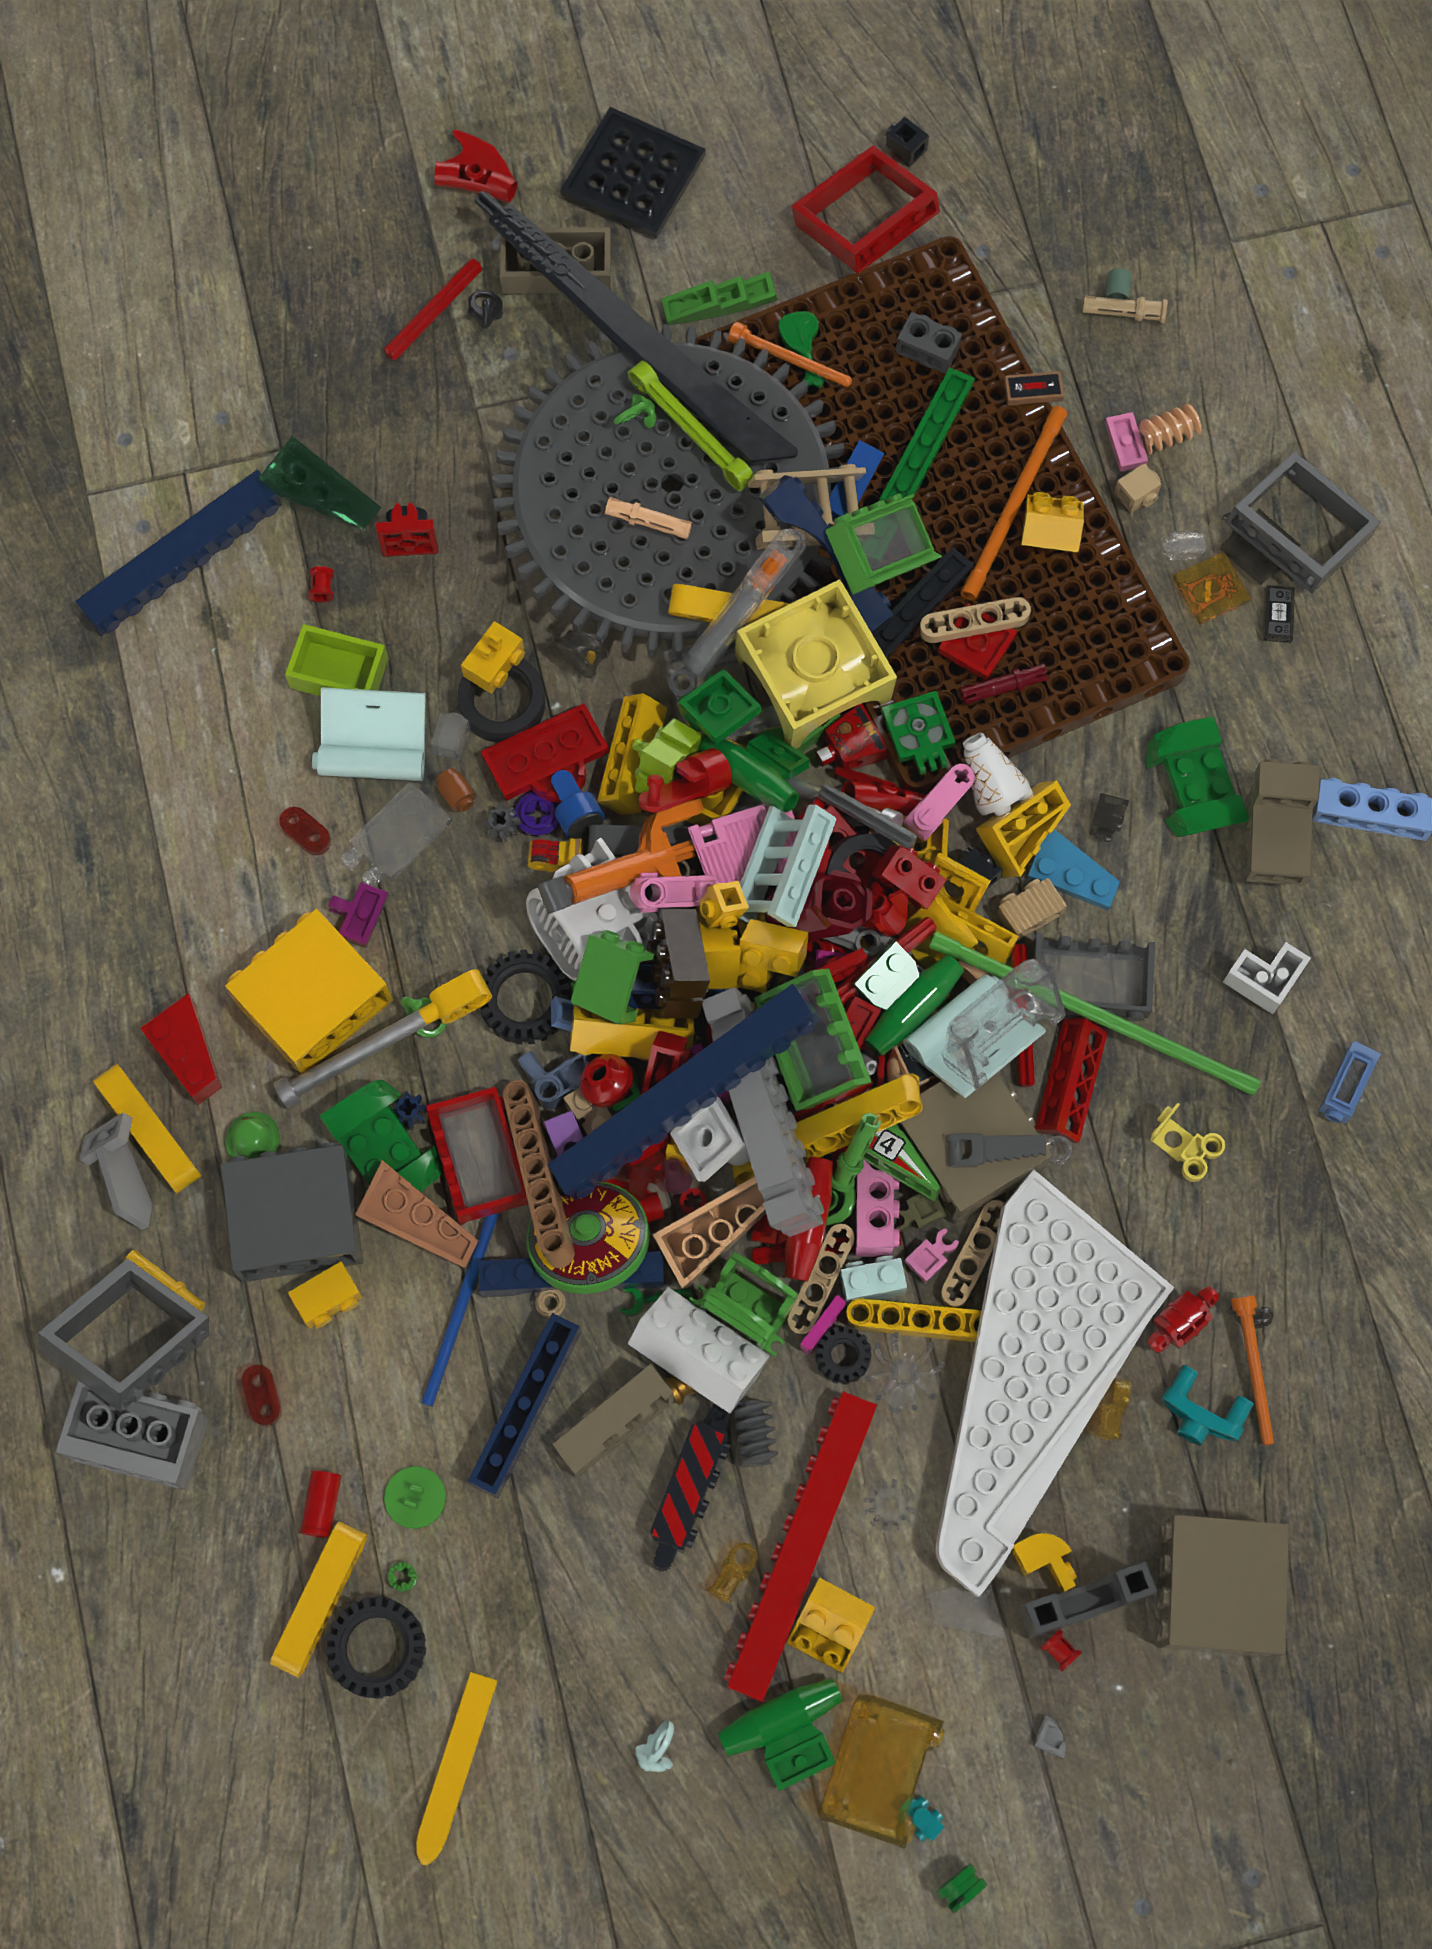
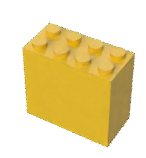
M317 908L311 913L303 914L297 920V925L289 932L284 931L274 940V944L268 950L258 952L252 958L251 964L243 971L238 970L233 973L225 985L234 1003L300 1075L319 1065L393 1001L385 981Z

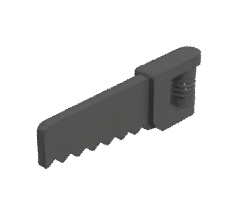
M946 1135V1142H949L950 1167L953 1168L977 1167L978 1165H983L986 1161L993 1163L995 1159L1002 1162L1004 1158L1010 1161L1013 1157L1019 1160L1021 1156L1029 1158L1030 1155L1038 1157L1039 1154L1046 1156V1139L1042 1135ZM962 1142H971V1156L968 1159H962Z

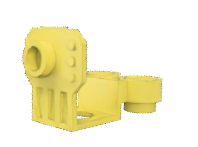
M1177 1103L1173 1109L1167 1106L1157 1119L1161 1124L1151 1134L1150 1141L1179 1162L1181 1160L1183 1162L1181 1171L1186 1180L1198 1182L1207 1173V1163L1203 1157L1208 1159L1218 1158L1225 1149V1141L1216 1133H1209L1204 1137L1198 1133L1195 1136L1191 1135L1170 1119L1180 1104ZM1175 1131L1181 1135L1182 1143L1179 1147L1171 1148L1165 1143V1135L1168 1132ZM1206 1144H1214L1216 1151L1209 1152L1206 1149ZM1188 1167H1197L1198 1174H1190L1188 1171Z

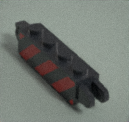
M713 1404L703 1423L697 1422L691 1425L650 1530L654 1543L659 1544L653 1560L655 1567L659 1571L664 1572L670 1569L677 1552L684 1554L686 1547L692 1549L698 1531L693 1529L697 1517L704 1518L709 1505V1501L704 1500L709 1488L715 1489L721 1473L716 1470L720 1459L726 1460L732 1443L727 1441L728 1433L726 1432L730 1413L716 1404Z

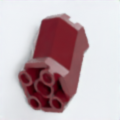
M834 870L828 875L815 877L797 926L788 928L809 932L808 942L850 934L872 917L873 895L868 888L866 890L860 885L862 881L855 874ZM773 892L766 899V901H772L775 892ZM765 913V922L787 927Z

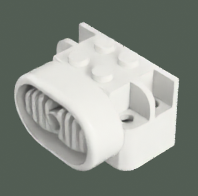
M599 838L596 840L591 853L585 856L582 854L573 856L568 865L555 872L553 879L616 858L603 839ZM631 885L547 914L538 887L529 892L526 908L530 923L556 964L571 980L575 982L577 980L590 934L610 930L620 935L619 939L626 942H639L645 946L644 950H647V942L652 940L653 937L652 925L654 921L658 920L655 912L640 913V908H636V905L630 899ZM641 935L645 938L646 942L643 943Z

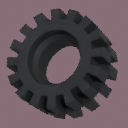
M837 1326L830 1332L824 1333V1336L820 1338L815 1359L818 1364V1370L824 1374L827 1380L831 1379L835 1384L840 1382L846 1385L849 1382L858 1381L866 1373L872 1356L870 1343H867L866 1336L858 1333L859 1330L855 1328L854 1330L849 1329V1326H843V1328H838ZM839 1344L851 1346L855 1351L854 1362L846 1367L835 1364L831 1357V1352L835 1346Z

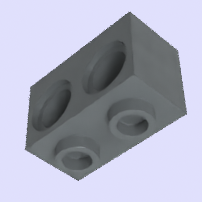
M911 312L897 338L896 353L946 374L960 348L962 333L951 326H943L936 323L926 315H918ZM913 334H920L922 337H914ZM937 345H946L947 348H940Z

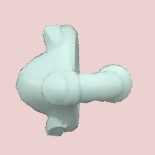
M665 1720L662 1722L654 1734H649L647 1744L636 1747L635 1755L640 1767L644 1771L664 1772L673 1766L670 1759L662 1757L673 1737L674 1725L671 1721ZM666 1734L665 1739H664L662 1745H661L660 1748H659V1745H660V1743H661V1741H662L664 1735Z

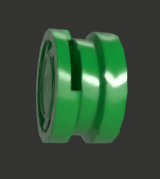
M972 1863L962 1868L936 1891L941 1899L945 1898L948 1901L947 1907L952 1913L957 1912L969 1903L988 1885L983 1878L977 1877L975 1874L976 1869Z

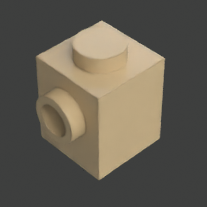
M1144 463L1117 481L1114 494L1132 514L1142 506L1149 507L1156 502L1159 497L1161 481L1158 474L1154 470H1150Z

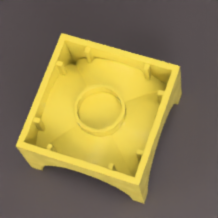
M840 579L737 630L735 656L740 664L744 662L748 664L759 678L780 720L784 741L795 749L800 747L803 740L812 731L837 714L868 701H878L880 705L891 701L897 676Z

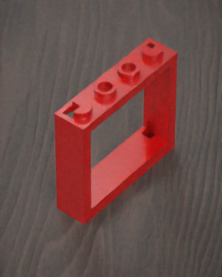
M874 145L791 206L795 226L857 274L940 213L937 192ZM877 170L914 199L853 245L816 215Z

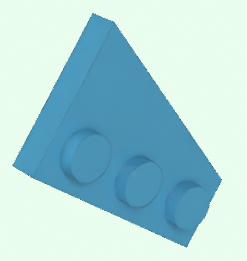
M1055 829L1041 843L1040 850L1036 854L1027 879L1031 881L1035 879L1044 881L1046 878H1049L1057 891L1109 911L1120 883L1118 879Z

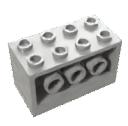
M78 1381L55 1453L70 1461L187 1491L209 1418L202 1413L203 1409L197 1407V1404L185 1400H179L178 1405L173 1404V1401L168 1400L167 1396L149 1392L148 1397L142 1394L138 1402H132L126 1409L120 1412ZM108 1418L107 1422L103 1425L104 1420ZM138 1425L137 1430L132 1434L134 1427ZM168 1433L167 1438L164 1441H161L163 1435Z

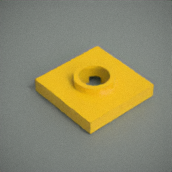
M939 852L933 862L941 870L939 874L950 880L951 883L956 884L959 888L962 886L964 889L962 896L952 897L946 892L944 883L939 894L975 912L991 881Z

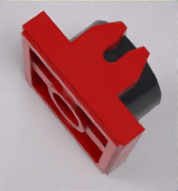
M408 502V506H400V503H396L394 508L386 513V522L376 523V532L384 557L439 553V544L433 519H428L426 510L414 506L412 502Z

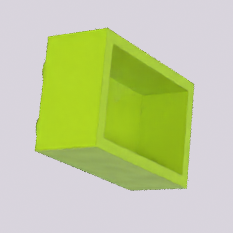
M303 624L285 676L290 689L321 696L322 687L379 690L389 657L383 644Z

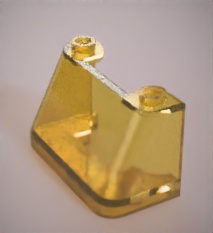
M859 1694L851 1708L835 1759L836 1764L833 1766L819 1814L820 1819L905 1849L906 1844L911 1842L915 1833V1824L912 1823V1817L908 1815L920 1772L927 1751H932L934 1747L938 1748L943 1741L944 1729L942 1726L944 1721L874 1695Z

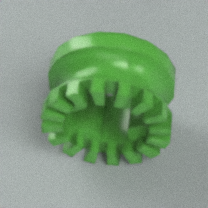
M399 1562L390 1568L388 1581L395 1590L407 1592L416 1585L417 1573L410 1564ZM406 1568L409 1570L408 1576L411 1580L408 1584L403 1582L399 1586L396 1584L398 1579L395 1577V1573L397 1571L403 1572Z

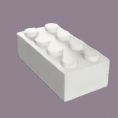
M669 1287L640 1319L628 1342V1345L728 1413L733 1411L757 1380L770 1355Z

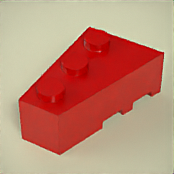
M188 993L140 1029L197 1105H199L220 1090L222 1085L196 1004Z

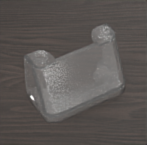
M1038 959L1026 960L953 1018L948 1025L941 1049L944 1064L977 1090L988 1081L983 1067H986L989 1061L983 1053L1017 1024L1025 1020L1034 1027L1038 1024L1037 1020L1050 1019L1054 1025L1062 1020L1066 1014L1053 969Z

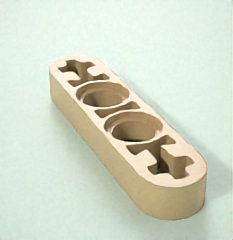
M1015 597L930 613L922 618L920 635L929 643H937L1020 627L1028 622L1031 607L1025 599ZM1014 607H1017L1019 611H1023L1021 617H1017L1016 613H1012ZM1001 609H1004V615H1006L1005 620H1002L1003 613ZM990 611L997 616V620L994 623H985L981 615L984 612ZM957 617H964L968 620L969 626L959 629L954 626L953 620ZM945 620H948L949 631H946V626H944ZM930 623L938 627L937 633H932V630L928 629Z
M992 1200L981 1211L940 1293L941 1300L947 1307H962L975 1286L994 1248L996 1234L990 1228L985 1227L991 1217V1214L987 1211H994L995 1208L1001 1210L1005 1204L1002 1201ZM999 1218L996 1219L992 1227L993 1230L998 1229ZM978 1233L986 1234L990 1238L989 1247L985 1249L976 1247L973 1242L974 1236ZM969 1259L975 1262L977 1266L975 1274L965 1275L961 1272L960 1263L963 1260ZM953 1275H956L961 1281L971 1283L969 1287L963 1283L959 1291L963 1298H956L955 1301L949 1299L950 1293L946 1291L947 1289L953 1290L958 1282V1279L952 1278Z
M836 1224L828 1231L809 1281L804 1282L798 1298L789 1313L788 1325L797 1334L809 1333L817 1322L855 1241V1235L848 1225ZM842 1229L847 1230L846 1236L850 1240L848 1243H842L838 1251L844 1252L843 1257L840 1258L833 1252L825 1251L828 1244L833 1248L836 1243V1239L832 1237L833 1233H840ZM826 1256L833 1257L837 1262L836 1270L831 1274H824L819 1268L821 1259ZM812 1284H819L823 1288L824 1295L818 1302H812L806 1296V1290ZM803 1300L806 1304L818 1307L815 1314L811 1310L809 1311L807 1320L810 1321V1325L808 1327L802 1326L800 1330L796 1328L797 1322L793 1318L795 1314L801 1315L805 1307H799L800 1301Z

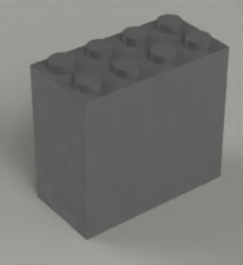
M336 1142L321 1144L318 1149L308 1150L307 1147H296L290 1149V1153L278 1155L277 1152H264L259 1154V1158L247 1159L245 1156L230 1158L228 1163H221L233 1272L242 1282L326 1270L342 1261L345 1267L363 1264L358 1217L355 1216L357 1208L351 1160L343 1145H338Z

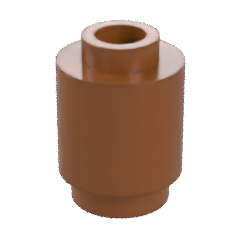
M450 768L436 778L437 790L452 811L465 812L474 805L475 802L473 800L476 798V793L461 772H456L454 768Z

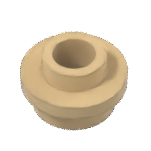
M560 1290L540 1291L536 1297L535 1306L541 1316L550 1318L552 1313L558 1316L563 1313L566 1300ZM550 1298L555 1299L557 1302L556 1306L551 1309L545 1306L546 1300Z

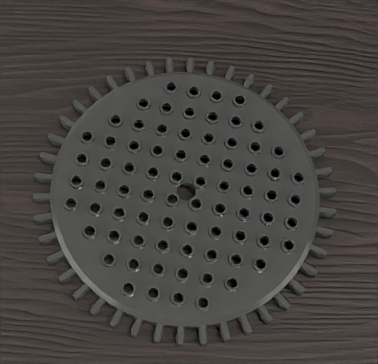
M663 325L661 334L671 342L672 333L669 325ZM689 326L686 332V343L671 342L716 382L798 449V455L795 458L753 463L748 461L728 442H723L721 440L722 437L708 425L704 426L735 459H742L750 467L753 474L768 468H774L776 470L775 473L839 469V467L829 468L828 459L843 456L844 444L838 443L824 447L821 438L835 433L836 424L832 420L818 426L814 425L811 418L823 411L824 403L819 399L803 408L798 399L806 394L808 383L803 380L791 390H788L782 384L789 375V365L783 364L771 376L763 370L768 361V351L763 349L757 355L755 361L751 363L742 358L745 353V340L742 338L737 341L732 353L719 350L721 346V331L717 330L711 336L709 347L695 344L697 340L695 326ZM593 341L589 342L588 356L592 361L583 367L571 353L565 355V364L572 374L564 380L555 371L548 368L545 371V378L548 384L554 388L553 391L546 395L532 385L528 388V397L539 405L535 413L518 405L514 408V418L527 424L524 432L505 427L503 439L519 445L517 453L497 450L496 462L502 465L514 466V473L512 475L493 474V487L513 488V496L493 498L494 511L514 510L516 518L498 522L499 535H505L519 531L522 540L505 546L508 558L516 557L525 552L531 558V561L517 568L519 579L523 580L539 571L544 580L536 584L532 589L533 597L538 600L554 589L560 597L553 603L551 614L556 618L569 605H572L579 611L573 620L574 631L579 632L584 627L586 621L592 618L601 623L596 632V642L600 644L607 638L610 628L624 632L621 637V648L624 652H628L632 646L633 636L639 635L649 637L646 643L648 656H655L658 649L657 640L661 638L673 639L672 650L675 658H681L684 650L682 639L697 638L699 647L716 624L668 614L670 599L666 598L665 594L671 593L673 584H684L706 589L711 587L717 591L740 594L746 587L745 583L752 579L750 575H755L762 566V563L767 560L774 549H777L789 560L770 583L769 591L765 590L763 597L760 596L759 598L778 602L782 599L785 603L791 604L800 599L791 591L797 583L812 593L818 590L819 582L805 573L810 565L821 571L830 572L833 561L817 554L820 545L756 549L755 538L761 532L756 526L764 525L766 527L763 504L758 498L761 494V487L756 488L760 491L758 494L751 493L750 490L753 488L748 486L742 491H737L729 484L723 474V470L714 461L706 462L704 459L709 456L647 393L642 394L634 387L628 377V371L637 363L612 341L611 347L614 352L604 356L601 355L599 348ZM597 380L600 381V383H599L598 385H593V384H592L593 382H595V381H597ZM739 381L741 384L734 386L732 382ZM634 394H640L646 399H650L655 405L657 417L652 428H647L644 424V418L648 416L647 413L643 416L638 415L621 425H615L613 419L632 407V397ZM616 395H620L623 398L621 400H615L613 397ZM756 396H761L764 398V400L756 401L754 398ZM581 400L583 404L575 405L574 401ZM678 400L699 422L703 421L688 407H686L680 400ZM783 411L786 413V416L780 417L777 413ZM599 415H603L606 417V419L603 421H599L596 419V417ZM559 420H564L566 424L560 426L557 424V422ZM660 426H666L668 430L660 431L658 428ZM627 431L629 434L627 436H621L619 435V432ZM581 436H587L589 439L587 441H581L579 438ZM543 440L549 442L547 446H541L539 443ZM687 441L690 442L691 445L689 447H684L681 445V443ZM648 446L651 450L644 452L642 448ZM609 451L611 456L605 457L602 453ZM569 456L572 459L569 462H565L562 458ZM666 462H672L674 466L668 468L664 464ZM626 467H632L634 468V471L629 473L626 472L624 469ZM593 472L595 475L593 477H586L585 473ZM668 475H673V478L678 479L683 484L679 492L672 491L668 493L662 488L661 485L663 481L668 479ZM553 477L555 480L553 482H546L545 478ZM692 477L695 478L697 482L689 483L687 479ZM654 482L657 484V487L649 488L647 485ZM828 483L829 497L833 491L831 483ZM804 484L807 489L804 494L810 502L814 500L819 505L816 484ZM614 487L617 489V492L609 493L607 490ZM574 492L577 494V497L569 498L567 495ZM713 493H717L720 495V497L718 499H713L710 497V495ZM609 497L631 504L637 502L641 504V507L691 521L692 527L688 539L680 541L675 535L639 524L633 526L629 524V521L605 515ZM673 498H677L680 500V502L678 504H673L670 502V500ZM593 508H597L600 510V512L598 514H593L590 512V510ZM735 509H740L743 511V513L740 515H736L733 511ZM553 513H557L560 515V517L558 519H552L550 515ZM695 514H701L703 518L700 520H696L693 516ZM777 521V526H780L781 530L791 529V526H793ZM615 524H621L623 528L620 530H616L613 528V526ZM575 529H581L583 533L580 535H576L573 533V531ZM724 530L726 534L720 536L716 533V531ZM638 540H644L646 544L643 546H639L636 544V542ZM598 545H604L606 549L603 551H599L596 549V547ZM745 545L749 550L744 552L739 547ZM558 550L566 552L563 556L556 555ZM704 550L707 551L709 555L703 557L699 554V552ZM667 556L669 560L662 562L659 560V557ZM627 561L629 565L622 567L619 565V562ZM580 566H587L589 568L586 572L579 571ZM729 566L732 568V571L726 573L722 568ZM688 571L692 574V576L686 578L682 575V573ZM650 577L652 581L645 583L642 581V578ZM603 582H610L612 584L609 588L602 587ZM633 598L635 602L632 604H627L625 602V599ZM733 632L724 642L728 650L734 648L735 636Z

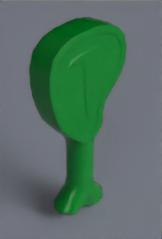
M798 311L783 316L779 321L778 330L785 347L794 353L813 360L812 342L819 329L816 316L806 311ZM804 369L805 378L803 380L808 383V387L811 385L817 388L822 387L824 378Z

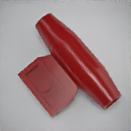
M811 1156L807 1160L806 1168L811 1170L815 1180V1185L812 1186L813 1190H811L813 1197L818 1196L823 1205L824 1213L821 1214L823 1224L789 1237L782 1233L781 1230L771 1227L767 1214H765L754 1225L751 1238L752 1241L777 1246L785 1244L784 1277L805 1282L809 1281L822 1247L832 1199L833 1161Z

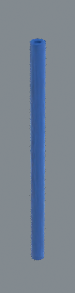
M499 1213L486 1216L477 1239L478 1243L471 1256L421 1402L424 1405L430 1407L434 1405L479 1273L478 1261H483Z

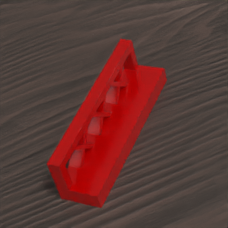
M1086 1018L1063 1019L1035 1130L1041 1134H1058L1073 1143H1080L1108 1031ZM1090 1032L1096 1035L1093 1048L1090 1047L1089 1043ZM1086 1059L1088 1070L1084 1076L1081 1067ZM1076 1088H1079L1081 1094L1079 1103H1076L1074 1097ZM1070 1115L1072 1116L1074 1123L1072 1132L1066 1129V1124L1068 1121V1117Z

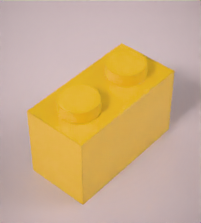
M342 1261L288 1292L309 1329L314 1326L316 1329L325 1326L332 1320V1315L339 1311L345 1313L352 1310L359 1304L358 1300L363 1298Z

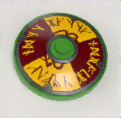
M606 1182L599 1183L594 1187V1191L590 1195L579 1199L570 1197L564 1193L562 1188L559 1189L574 1248V1258L569 1265L563 1268H555L550 1265L539 1248L531 1217L527 1229L526 1244L531 1262L537 1273L550 1285L560 1290L577 1294L602 1292L624 1282L641 1265L649 1246V1226L640 1203L623 1188Z

